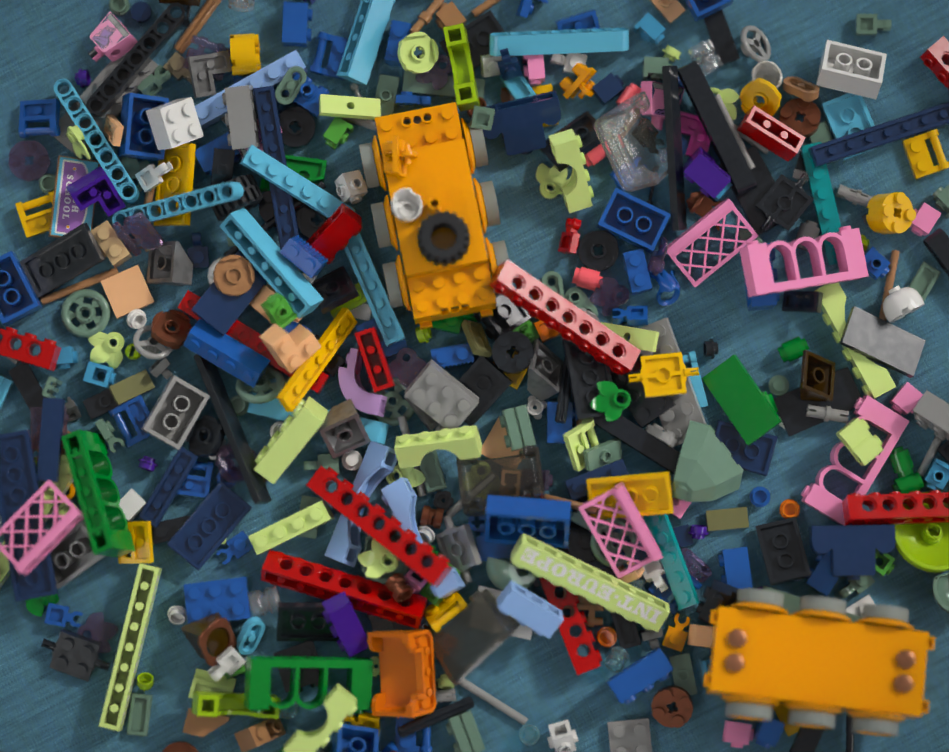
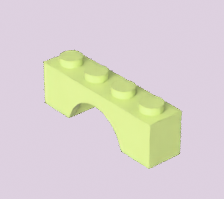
M572 129L548 136L552 153L557 163L567 164L572 167L570 178L560 186L564 203L569 213L593 206L591 198L594 197L593 190L587 183V181H590L588 170L584 169L583 166L586 164L584 153H580L579 149L582 147L580 136H576Z
M477 425L453 429L445 428L432 432L424 431L410 435L403 434L396 436L394 446L400 468L420 466L424 455L433 450L450 451L460 460L479 458L482 451V442Z
M321 500L248 537L256 554L260 555L335 518L327 501Z
M337 683L324 698V706L328 713L326 722L314 731H301L297 729L284 744L283 751L316 752L320 746L323 748L330 740L329 735L333 731L337 732L342 727L343 719L347 715L350 717L356 711L357 698Z

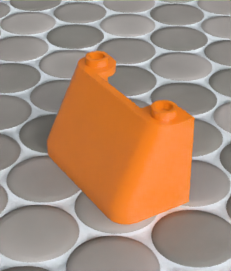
M429 630L368 632L367 644L372 652H379L381 693L375 694L371 700L372 716L413 718L432 713L436 707L432 633Z

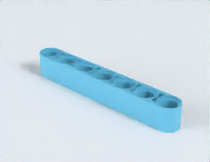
M596 28L491 33L490 55L501 56L500 50L508 48L510 56L629 50V29Z
M67 79L57 80L54 84L55 94L74 124L82 131L85 137L84 140L106 172L118 194L127 203L135 202L139 197L138 188L75 88ZM62 86H69V91L67 93H59V90ZM74 102L80 103L77 111L70 110V106ZM89 119L91 121L88 128H81L83 120ZM94 137H101L102 141L99 145H92ZM105 154H112L110 162L104 163L102 161ZM116 171L123 172V177L120 180L113 179V174ZM127 188L134 189V194L131 197L124 196V191Z
M226 182L120 210L113 214L112 223L117 229L133 228L238 200L243 196V186L239 182ZM230 187L232 189V195H230L229 193ZM212 192L214 194V200H212L211 198ZM176 202L179 204L178 209L176 208Z
M277 398L263 404L249 403L247 413L285 421L288 415L293 413L287 412ZM360 417L370 441L385 445L390 424Z

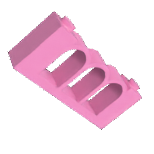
M851 226L840 227L839 232L827 233L815 239L801 237L789 243L775 241L767 245L766 243L759 244L758 240L746 242L745 247L739 249L748 297L858 280L869 276L859 228L851 229ZM824 240L831 242L834 246L839 273L826 275L822 254V243ZM798 244L805 246L809 252L814 277L800 279L796 259ZM772 248L779 250L783 256L788 279L786 282L774 283L769 259Z
M868 395L862 398L859 397L855 402L853 414L857 415V417L854 418L864 419L887 434L881 445L883 451L872 460L865 474L860 478L839 463L838 453L844 444L842 442L835 444L830 453L832 465L821 468L816 475L815 483H811L810 486L806 485L801 493V496H803L801 502L839 525H845L843 500L825 489L823 485L825 474L832 469L842 473L858 483L853 493L866 495L909 423V420Z

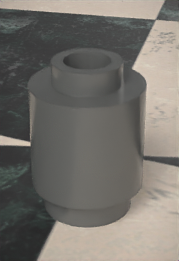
M806 220L805 223L801 222L795 240L801 237H811L813 239L818 237L820 228L817 227L818 224ZM797 245V248L808 251L805 246Z

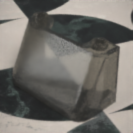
M527 445L519 451V455L478 460V458L460 460L456 457L461 504L466 516L486 515L488 495L546 499L539 446Z
M487 588L482 592L476 591L469 598L472 602L443 630L438 633L435 631L432 633L434 655L449 680L455 686L467 677L520 626L515 618L510 615L505 616L498 610L497 599Z

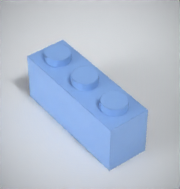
M510 580L497 598L498 610L503 615H510L520 625L530 627L539 636H545L550 639L564 621L562 610Z

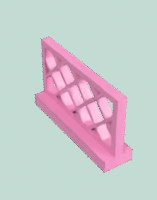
M726 197L663 250L674 261L690 283L697 287L740 252L739 249L745 247L746 242L756 239L758 234L734 206L733 202ZM733 210L737 215V224H725L726 215ZM714 225L722 226L720 238L709 237L710 228ZM725 227H736L735 239L723 238ZM739 228L748 229L752 236L747 240H738ZM698 238L706 239L705 251L693 250L694 241ZM709 239L720 240L719 252L708 251ZM723 241L734 242V250L731 253H722ZM682 251L690 252L689 264L680 263L676 256ZM693 252L704 253L703 265L692 264ZM707 254L718 255V263L715 266H706ZM683 266H688V272ZM691 267L703 268L702 276L696 281L690 276Z
M48 480L0 528V537L4 533H10V545H2L0 543V551L14 564L20 574L27 576L84 519L82 511L51 480ZM49 487L54 490V500H44V492ZM44 503H54V515H44ZM58 503H66L71 508L65 515H58ZM32 504H40L39 515H29V507ZM25 518V530H14L15 521ZM29 518H39V530H29ZM43 518H54L53 527L50 530H43ZM14 533H24V545H14ZM29 533H39V541L35 545H28ZM14 548H24V556L19 561L14 558Z
M623 482L616 484L614 488L578 506L618 579L652 561L656 562L662 558L659 546ZM614 494L617 500L616 507L605 506V498ZM590 506L600 508L597 518L588 516L585 509ZM602 509L614 512L611 522L599 519ZM616 513L626 516L625 526L614 523ZM598 522L609 525L607 536L598 534L596 531ZM612 526L624 530L621 540L609 537ZM626 531L634 532L637 535L635 544L623 541ZM608 540L620 543L617 554L607 550ZM622 544L634 547L631 558L619 554ZM636 548L644 550L648 557L642 561L634 559ZM618 558L629 561L628 568L619 572L616 566Z

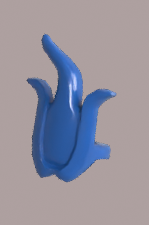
M647 266L648 270L653 272L650 274V277L656 279L660 286L656 295L657 302L662 306L674 303L680 295V284L674 276L675 271L671 270L668 273L661 267ZM674 290L671 298L667 300L661 299L663 292H672Z

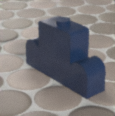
M556 91L486 106L487 108L495 109L491 131L482 130L484 137L487 139H494L502 133L504 147L509 156L519 153L529 154L533 150L545 148L547 144L543 123L555 125L561 119V110Z
M895 525L809 527L811 551L816 555H824L830 551L831 575L833 577H847L848 581L860 580V577L875 575V552L881 555L887 554L894 549L896 543Z

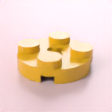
M757 78L747 83L741 90V108L746 114L755 105L773 116L780 107L782 95L772 83L763 78ZM758 95L763 97L764 103L761 102L759 104L757 102L758 98L756 96Z

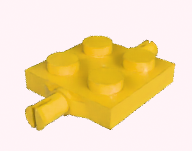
M682 352L641 356L640 373L628 374L629 383L641 381L644 387L645 398L681 395L687 393V376H699V368H686L683 363Z

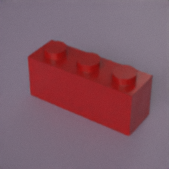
M755 105L745 114L737 129L787 162L799 152L805 140L804 136Z
M342 203L306 243L312 245V248H315L316 251L318 250L319 253H322V256L328 258L326 264H330L334 260L335 254L348 245V240L353 235L357 236L362 229V217Z
M376 327L354 333L373 391L376 393L394 387L395 383Z

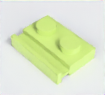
M196 668L188 697L193 699V691L233 693L237 679L231 678L227 680L226 676L223 675L215 682L210 677L208 671Z

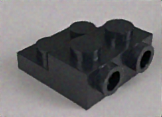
M498 293L495 294L496 309H492L493 316L481 318L480 312L474 313L476 320L482 321L486 326L485 332L490 339L494 338L495 341L500 335L513 331L532 318L525 309L514 305L510 299Z
M714 579L711 586L707 585L703 594V597H705L704 602L700 601L697 606L698 619L710 624L711 610H716L719 606L730 608V605L736 604L739 589Z
M306 641L273 653L274 656L319 657L313 641ZM278 667L287 693L290 690L291 668ZM300 668L299 693L303 692L302 687L310 685L311 688L318 686L319 668Z

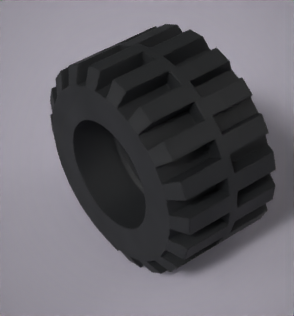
M242 175L227 182H239L243 186V196L238 200L212 206L211 208L217 219L224 221L230 213L243 207L247 211L251 210L263 200L264 196L253 175ZM231 187L229 188L230 195H232ZM213 192L211 193L212 200H214Z
M447 210L441 213L440 211H435V214H429L426 220L423 219L421 226L418 228L417 235L418 247L422 256H425L428 262H433L437 266L439 264L447 266V264L454 265L456 261L463 259L470 245L469 228L465 224L462 217L459 218L454 212L453 214L449 213ZM439 228H449L455 233L456 242L449 249H438L431 242L433 232Z

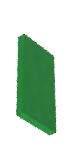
M736 354L702 378L748 446L782 422Z

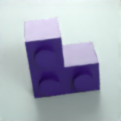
M699 147L684 163V177L692 184L696 182L700 186L699 190L707 197L711 195L715 199L731 181V177L715 163V159L702 147Z
M101 166L66 187L80 211L97 201L108 217L126 207Z

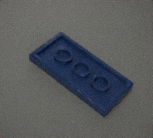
M240 250L236 252L235 255L242 256V258L248 260ZM253 265L255 280L246 293L240 296L225 295L216 288L213 281L191 309L192 312L222 336L227 333L267 282Z
M220 481L167 542V545L199 571L252 507Z

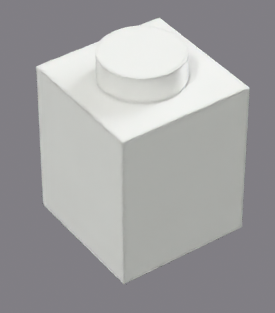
M130 489L120 500L119 506L125 513L126 519L132 521L143 510L147 502L134 489Z

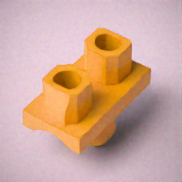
M577 63L571 71L578 78L573 81L568 76L559 83L565 92L563 96L566 99H569V97L574 99L577 94L580 99L585 95L589 97L594 95V91L591 88L595 83L590 79L597 71L593 67L588 68L582 63Z
M392 136V141L383 143L384 154L386 156L392 155V161L384 162L383 171L388 175H397L400 178L407 177L406 166H411V160L417 158V153L411 151V145H405V141L400 140L399 136Z

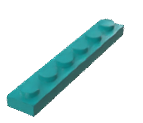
M821 142L801 146V153L806 174L810 178L808 180L809 187L814 199V208L822 236L827 233L839 232L841 223L827 164L815 168L808 149L821 144ZM824 240L823 246L828 266L838 264L834 246L831 242Z
M668 515L644 516L648 528L662 552L660 560L678 609L681 610L700 603Z

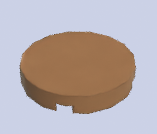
M229 255L222 258L216 264L213 271V281L216 288L228 296H240L246 293L255 280L252 264L239 255Z

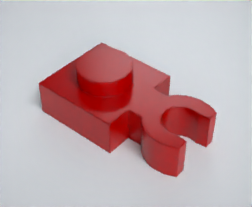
M567 218L565 223L566 232L561 234L558 252L576 254L580 234L577 231L581 226V220Z

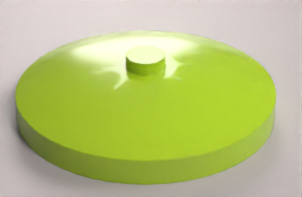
M943 502V505L949 509V505ZM923 503L926 509H930L928 504ZM903 504L905 509L910 510L907 504ZM949 522L892 524L895 525V547L908 563L927 572L949 571Z

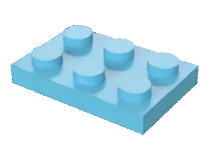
M847 93L821 104L835 139L875 126L862 96ZM865 152L843 158V160H848Z

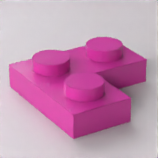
M680 111L681 134L690 136L685 156L690 157L699 147H702L708 153L710 140L699 117Z

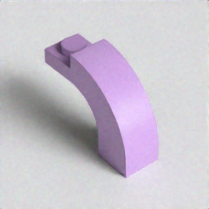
M351 348L346 356L347 368L339 367L338 371L341 391L347 400H352L356 409L370 415L384 417L387 397L369 393L363 387L360 380L363 358L359 349Z

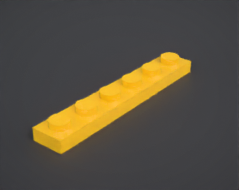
M342 308L318 340L321 348L298 367L277 396V399L287 412L295 410L358 323L348 308Z

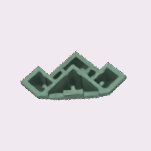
M690 420L673 480L672 498L688 502L714 501L738 490L743 475L742 467L736 464L731 457V452L716 437L711 425Z

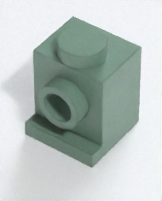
M644 56L642 80L646 81L647 77H651L652 80H663L662 66H672V64H669V58Z
M949 185L944 189L940 186L932 194L935 197L936 207L940 211L947 213L945 215L947 219L949 218Z

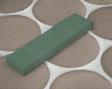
M404 71L402 91L420 95L456 98L453 76L425 73L415 74ZM475 78L478 97L484 98L485 79Z

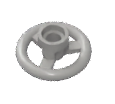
M745 26L740 35L743 54L757 62L768 60L771 55V47L765 34L755 26ZM747 32H753L754 38L748 39ZM760 39L763 42L765 52L761 47Z
M151 325L141 327L136 331L133 337V344L137 352L142 356L158 360L167 357L173 349L170 347L165 348L152 337H149L148 340L139 341L143 333L151 331Z

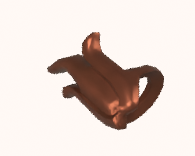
M693 192L690 198L686 200L689 212H695L701 217L713 209L711 206H716L721 202L712 201L702 192Z

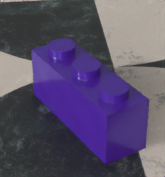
M344 591L322 602L325 608L322 614L327 623L332 622L329 628L334 637H339V640L336 642L341 652L346 650L350 658L369 648L367 644L368 638Z

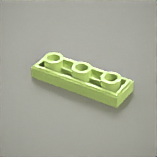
M320 94L319 116L375 120L376 117H381L380 99Z
M601 322L638 349L656 353L659 332Z

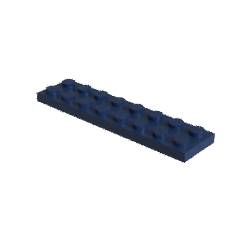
M28 429L0 434V517L3 526L39 490ZM32 504L29 507V515H39L40 504ZM25 518L15 521L14 530H25ZM29 518V530H39V518ZM43 518V530H47L45 518ZM4 533L5 545H10V533ZM14 533V545H24V533ZM29 533L28 545H35L39 541V533ZM14 548V558L19 561L24 556V548ZM51 552L27 576L20 574L14 564L8 559L15 602L58 594Z

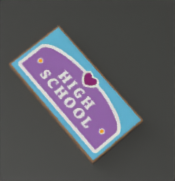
M58 156L49 237L60 238L83 223H87L90 230H92L95 203L80 211L66 187L98 168L100 164L98 161Z

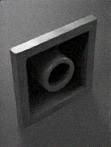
M178 241L150 243L147 283L174 286L192 285L193 264Z
M536 339L533 344V357L530 360L528 369L527 390L542 402L559 393L564 362Z
M351 399L333 406L323 424L319 427V431L333 459L371 442Z

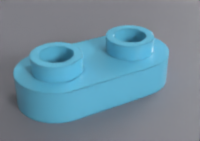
M251 617L244 623L236 640V648L240 654L248 655L256 650L266 628L260 617Z

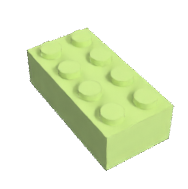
M310 396L305 401L302 399L293 413L289 414L279 429L281 432L277 430L267 444L268 447L264 446L255 459L257 464L254 470L274 485L323 424L328 410Z

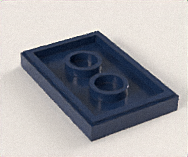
M718 420L715 435L731 452V457L736 464H739L745 471L767 476L778 437L765 434L748 446L733 424Z

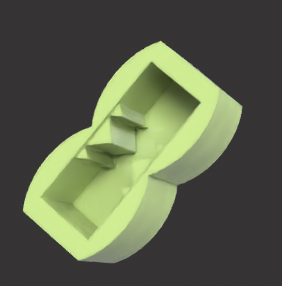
M854 418L839 430L836 435L861 466H865L883 451L881 447L883 443L876 435L872 436L868 430L870 427L864 419Z

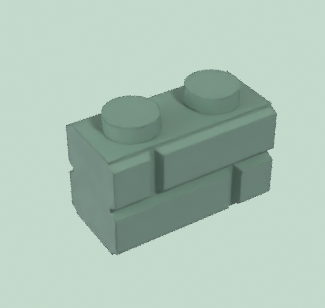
M521 405L502 410L499 420L501 428H506L507 435L504 436L506 448L510 447L512 452L536 446L527 406Z
M471 710L448 718L449 723L445 725L449 736L454 735L456 743H453L455 752H481L486 750Z

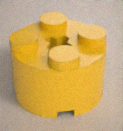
M258 34L230 35L232 76L251 75L261 69Z
M903 192L877 194L870 199L867 205L869 210L866 220L869 227L876 233L896 234L905 232L916 218V212L913 209L912 203Z

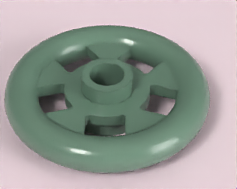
M81 289L75 291L66 298L62 305L61 319L63 325L71 334L81 338H89L98 332H102L107 326L110 319L109 304L100 293L94 290ZM84 297L92 298V304L83 303ZM75 302L79 306L75 312H72L70 307ZM101 307L102 316H96L95 308ZM88 310L89 316L83 317V311ZM75 317L81 322L78 327L74 326L71 322ZM94 321L96 326L88 329L86 324Z
M268 366L265 375L262 376L254 388L244 385L243 381L237 379L236 391L240 398L246 402L263 404L277 398L285 386V379L279 370ZM275 378L277 382L271 384L269 379ZM269 389L272 390L270 393L265 394ZM251 391H253L254 393H257V394H256V395H251V394H249V393H250Z
M393 377L395 391L386 393L385 390L375 393L373 388L370 393L387 397L385 409L392 412L391 417L372 416L379 422L390 424L389 426H398L399 421L397 417L405 415L408 421L415 411L406 399L402 400L399 392L405 391L410 384L403 379ZM390 398L396 399L395 405L388 403ZM404 405L407 410L403 415H400L397 411Z
M612 518L606 519L605 521L611 522ZM615 518L614 523L625 526L626 520ZM599 523L596 531L598 534H602L603 531L608 533L609 525ZM612 526L609 537L621 540L624 530L621 529L620 533L613 532ZM626 531L625 536H629L630 543L635 544L637 535L634 532ZM592 533L591 550L593 555L601 564L611 567L606 556L602 554V549ZM608 540L607 550L617 553L620 543L617 546H613V541ZM622 544L621 550L623 549L624 556L631 558L634 547ZM618 558L616 566L619 567L627 564V560Z

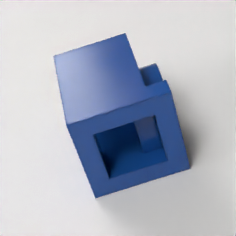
M872 246L865 254L868 275L876 280L879 276L883 278L890 271L888 268L890 262ZM874 260H877L880 263L879 267H874Z

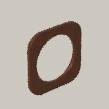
M226 618L216 620L200 634L198 644L206 663L212 667L218 665L216 659L219 656L212 657L207 651L206 644L208 636L214 629L224 628L229 637L226 649L230 646L234 649L236 648L237 641Z

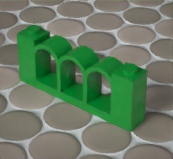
M76 430L62 436L94 555L119 558L136 551L131 533L128 531L125 513L119 506L120 494L118 488L111 479L113 470L107 456L108 451L103 435Z
M246 656L244 706L253 713H262L263 709H269V704L277 709L289 708L294 703L305 709L318 708L324 703V698L327 696L328 668H347L346 690L357 698V709L354 713H364V710H371L373 660L368 657ZM271 667L291 668L288 696L282 701H273L270 696ZM300 668H319L317 695L311 701H301L299 698Z

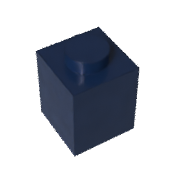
M610 73L593 86L592 90L594 91V96L605 107L623 92L624 83L618 75L614 76Z

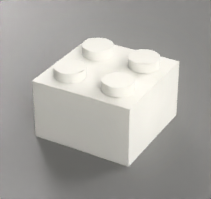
M192 97L176 99L146 111L158 150L172 149L204 136Z

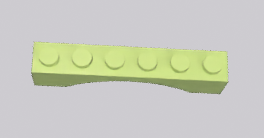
M834 283L824 285L815 291L823 293L821 309L824 314L822 318L827 326L830 325L834 331L832 336L838 344L846 325V295L840 284ZM842 345L844 349L842 354L847 362L850 361L854 367L852 372L856 379H860L863 383L862 390L865 395L875 399L896 387L886 368L875 364L864 355Z

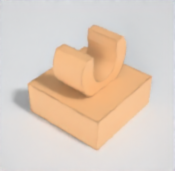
M624 565L618 567L619 572L626 569ZM642 566L619 579L630 583L640 578L645 570Z

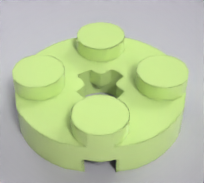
M414 32L400 40L397 53L399 62L405 71L415 74L424 73L431 70L435 62H437L439 49L434 39L427 36L428 34ZM416 47H418L419 51L423 52L419 58L414 55Z

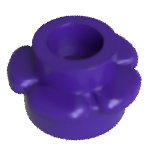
M82 68L79 69L78 73H75V82L81 88L91 84L89 71Z
M148 456L138 460L140 462L138 467L149 472H154L155 467H158V465L155 463L156 459Z
M690 525V532L688 534H691L693 539H704V535H708L709 532H707L706 525Z

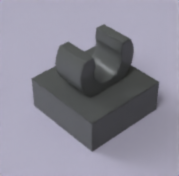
M166 358L158 359L148 369L156 378L162 374L168 380L173 375L167 368L171 363Z
M70 397L67 398L68 402L65 403L63 425L82 417L80 410Z
M662 628L658 632L645 629L640 631V635L643 641H649L651 649L659 648L657 638L663 637Z

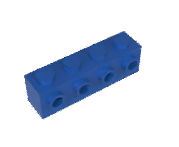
M199 319L189 331L183 345L253 388L265 374L271 361L229 335L225 334L222 336L202 319Z

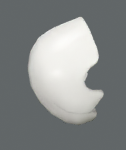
M765 60L759 62L752 69V81L757 78H763L772 83L777 89L782 84L783 76L781 69L774 62Z
M411 188L399 189L393 195L391 210L395 217L401 221H415L421 215L423 209L421 197L414 193Z

